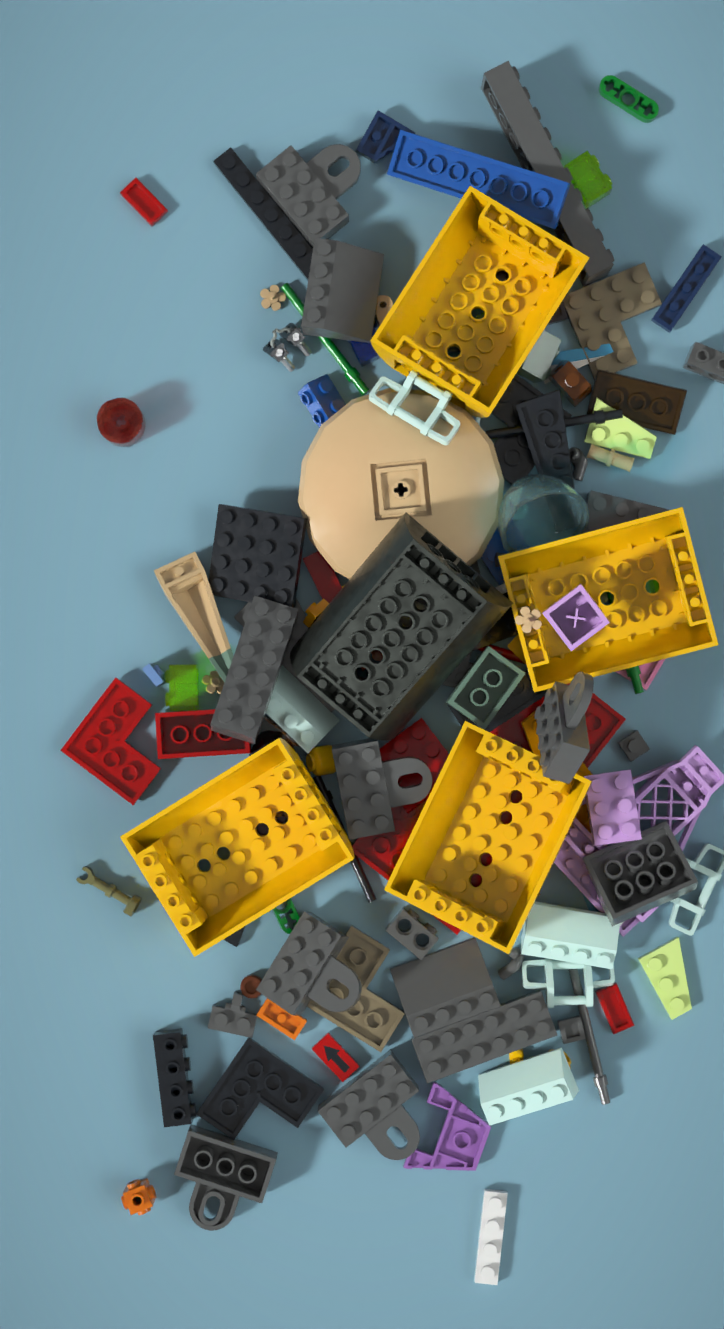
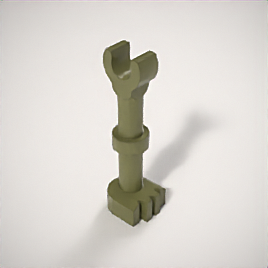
M82 868V870L87 872L88 878L84 880L81 877H77L78 883L93 885L105 892V896L109 898L112 896L126 905L123 912L130 917L136 912L142 898L137 895L130 897L116 889L117 886L114 884L109 885L97 878L91 868Z

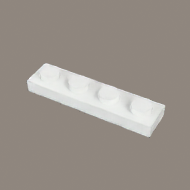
M484 1189L474 1276L475 1283L498 1285L507 1191Z

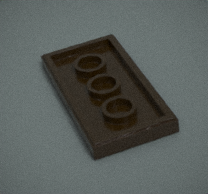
M598 369L587 414H592L597 397L616 410L622 409L624 416L643 428L675 435L687 390Z

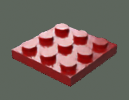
M422 718L380 748L382 761L407 756L416 757L425 762L431 771L432 787L430 792L417 803L402 805L407 814L428 799L449 756L447 750ZM419 773L402 775L398 778V784L402 787L417 785L422 782L423 777Z

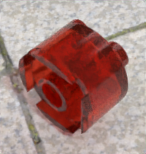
M116 398L105 402L97 414V425L100 433L109 443L115 446L130 447L137 443L144 434L146 427L145 417L139 407L127 398ZM124 419L126 424L119 427L117 421Z

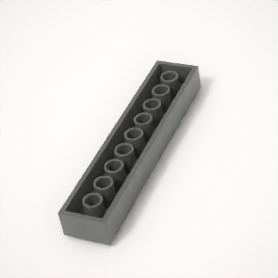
M506 61L484 73L481 90L521 167L570 183L565 203L554 231L558 239L590 257L578 275L583 287L609 274L614 265L613 254L610 249L606 250L602 243L604 241L603 235L598 228L595 229L590 210L584 208L581 202L583 197L580 190L574 188L571 183L572 175L567 167H563L560 161L562 157L558 148H553L550 142L551 135L549 130L541 125L539 121L541 119L540 113L536 107H532L527 88L521 86L518 70L515 66L512 67L509 61Z

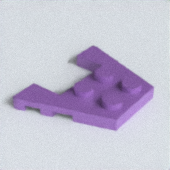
M433 1081L427 1103L449 1111L433 1154L416 1149L412 1155L405 1159L403 1168L476 1171L491 1125L489 1126L485 1120L441 1085Z

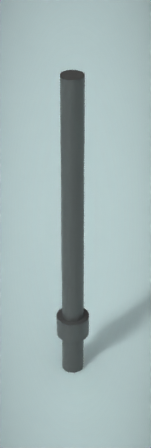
M569 969L574 995H584L578 969ZM577 1005L595 1076L593 1077L594 1085L598 1088L601 1104H609L610 1098L606 1086L608 1085L606 1074H603L588 1009L585 1005Z

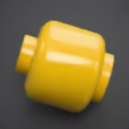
M332 745L316 746L306 755L307 768L314 775L323 776L336 772Z

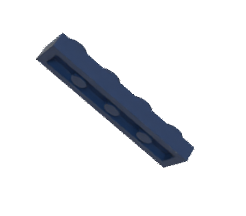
M703 244L651 321L670 333L722 256Z

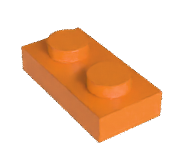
M268 998L256 1014V1016L293 1040L297 1038L307 1022V1019L303 1016L291 1015Z

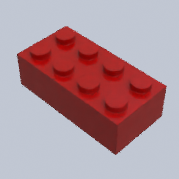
M215 709L155 713L158 759L251 753V743L211 731L210 724Z

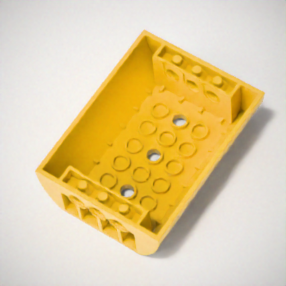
M469 186L370 340L371 345L376 353L392 369L406 377L414 370L419 373V377L443 391L448 390L453 393L450 402L467 410L471 416L479 418L489 417L590 257L472 186ZM505 271L509 278L505 281H499L496 278V273ZM479 308L484 311L485 315L481 319H475L471 312ZM455 346L459 348L460 354L457 357H451L448 355L447 350Z
M683 507L498 556L509 600L513 602L511 608L514 619L517 615H521L520 610L524 606H528L531 612L533 609H538L541 612V616L538 619L542 622V626L538 630L532 627L530 633H524L522 631L523 624H516L534 692L552 688L555 681L569 684L578 672H584L592 675V677L718 645ZM649 580H656L658 582L659 589L657 592H647L645 585ZM579 584H582L610 623L570 651L542 613ZM611 592L614 596V601L610 605H604L600 600L602 593Z

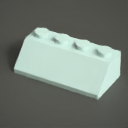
M283 665L281 666L266 714L299 746L309 753L340 720Z
M535 902L524 924L521 936V954L612 969L617 952L620 923L612 927L606 913Z
M562 1047L478 1075L480 1103L489 1126L573 1100L579 1092Z

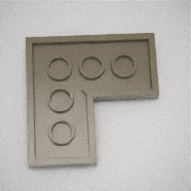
M645 262L566 294L563 299L568 319L583 350L584 347H587L591 351H596L600 348V345L609 343L612 347V353L593 362H590L584 350L594 381L598 369L617 373L638 363L621 322L662 305Z
M351 925L345 934L349 938L336 959L353 969L359 976L362 985L359 1001L353 1008L344 1012L329 1011L312 999L307 1007L374 1049L382 1052L405 1014L403 1010L367 989L390 949ZM336 979L330 982L329 989L331 992L342 999L348 997L349 989L347 986Z

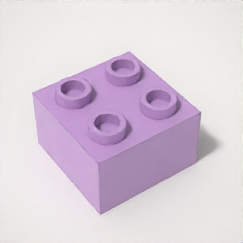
M579 584L542 613L570 651L610 623L582 584Z

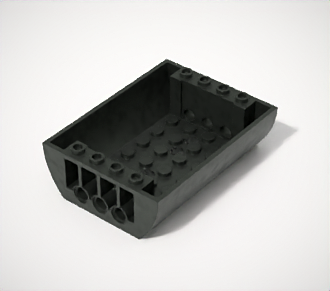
M405 512L293 646L290 652L291 664L296 676L366 736L382 741L392 740L505 614L513 602ZM418 598L424 599L427 602V608L424 610L418 609L415 605V600ZM402 616H409L412 619L413 624L411 627H405L401 624L400 619ZM373 650L380 651L383 654V660H374L371 652ZM357 668H366L369 673L368 677L361 678L357 674Z

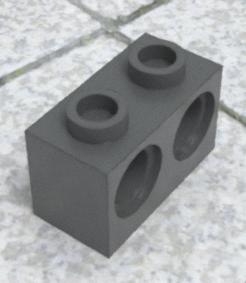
M695 342L690 347L682 368L724 384V353Z
M402 908L385 928L386 932L422 960L438 941L437 930L428 922L425 925L418 920L420 916L411 908L408 910ZM408 919L411 922L410 928L408 930H401L398 927L400 920ZM421 933L429 937L428 942L424 945L416 942V937Z

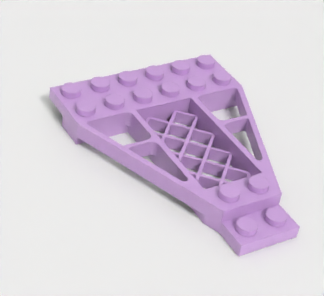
M696 745L679 761L674 760L632 777L633 784L647 779V782L635 792L639 824L640 819H651V827L656 826V819H665L674 836L685 827L678 842L682 851L701 811L706 807L711 795L724 783V774ZM661 780H664L667 784L659 783V782H660ZM657 787H668V800H657ZM652 790V799H643ZM673 791L682 800H673ZM584 798L582 805L586 804V798ZM641 803H652L651 816L640 815ZM657 803H668L667 816H656ZM672 803L683 804L682 816H672ZM575 817L554 864L600 913H605L584 864L583 857L606 848L607 845L593 847L591 833ZM658 907L624 921L619 928V933L624 937L639 921L643 923Z

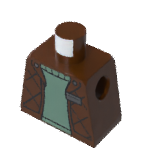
M562 360L548 377L574 407L592 392L591 384L570 361Z

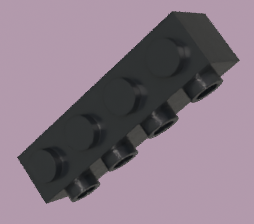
M182 1028L156 1031L153 1034L164 1127L192 1124L193 1117L197 1116L196 1104L191 1103L190 1094H194L193 1080L188 1078V1071H191L190 1057H186L185 1048H188L187 1034H183Z

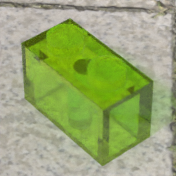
M588 150L564 166V168L567 167L572 175L571 183L574 188L580 190L583 197L582 202L586 208L591 207L608 196L613 185L610 177L606 173L603 174L600 170V163L596 156L590 155Z
M169 665V670H165V683H169V692L165 694L166 706H170V711L199 710V665Z

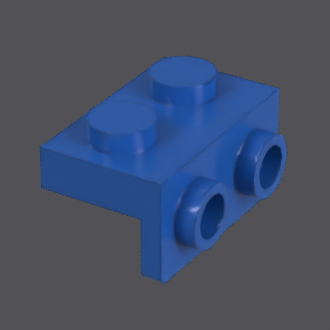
M328 374L308 382L298 392L302 403L307 407L313 421L319 428L346 405Z

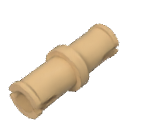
M591 444L587 458L606 463L605 466L610 467L612 465L630 472L635 459L616 453L614 449L610 451Z

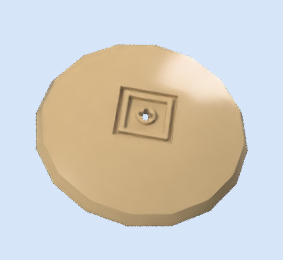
M387 388L378 391L376 396L390 405L398 392ZM411 389L400 407L426 422L440 399L426 391ZM369 394L352 399L320 426L302 460L298 504L302 517L307 518L306 530L309 540L335 572L350 579L405 512L469 566L482 557L501 520L504 477L492 440L467 410L449 401L444 411L460 421V428L446 446L421 434L419 429L396 415L391 416L386 413L385 410L369 400ZM440 417L432 430L442 436H448L454 427ZM399 483H403V487L408 488V491L404 492L402 497H399L398 493H394V489L398 488Z

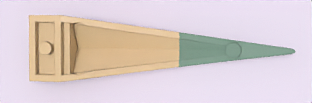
M192 552L154 570V574L165 596L225 683L233 659V653L206 572L196 552Z

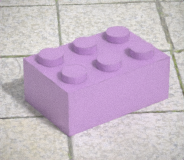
M631 769L584 776V778L592 781L585 798L593 847L641 840Z

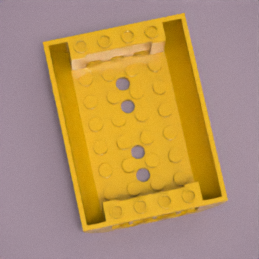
M465 721L384 890L510 954L592 781L578 774H575L570 784L544 777L542 766L540 765V756ZM518 790L522 793V800L515 804L511 801V794ZM509 811L512 814V821L505 825L501 822V815L503 812ZM484 853H489L492 856V863L489 866H484L481 863V856ZM474 874H479L482 877V884L478 887H474L471 884V877Z
M282 738L276 739L120 836L194 957L354 859V851L346 831L298 754ZM277 812H286L288 814V821L286 823H279L276 820ZM259 823H265L268 826L269 832L267 835L258 834L256 827ZM226 847L230 851L228 859H221L218 856L219 848ZM201 859L208 860L211 864L210 870L202 871L198 866Z

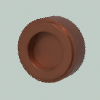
M254 974L244 977L240 985L242 994L247 998L258 997L261 993L256 989L262 979Z

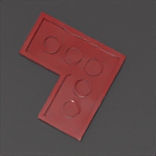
M116 677L60 750L132 805H135L162 769L126 742L152 707V704Z

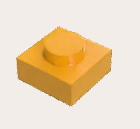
M324 598L318 604L313 602L305 611L307 616L303 623L310 627L329 603Z

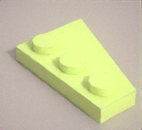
M596 397L592 414L597 410L606 412L616 409ZM623 415V418L608 420L603 424L589 423L584 442L650 459L657 437Z
M675 937L638 958L670 1019L673 1020L692 1009L679 937Z

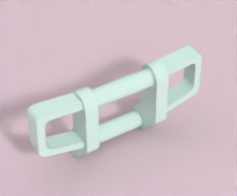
M414 370L409 373L403 386L386 377H381L369 393V400L385 410L389 415H396L419 429L421 434L445 446L451 442L460 428V421L444 411L453 393L448 390L443 391L419 377V373ZM413 385L440 399L426 422L400 407L409 395ZM382 386H387L398 392L390 405L376 396ZM440 417L454 427L448 436H442L432 430Z
M708 843L703 846L694 861L687 859L692 869L709 876L696 905L679 897L671 900L674 905L669 925L690 936L694 934L701 916L704 915L706 903L717 880L720 881L721 873L724 869V850ZM709 849L721 853L723 856L716 872L699 864ZM679 905L696 913L689 929L675 924Z
M544 958V960L523 961L521 966L523 987L525 989L546 990L547 1008H554L557 1005H585L586 1007H593V988L612 986L615 982L614 963L612 969H609L610 979L594 982L590 965ZM544 966L545 983L529 982L527 980L526 968ZM583 969L585 995L554 996L553 970Z

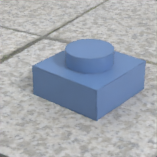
M149 663L142 669L156 687H160L166 682L163 679L165 673L158 665L153 666Z

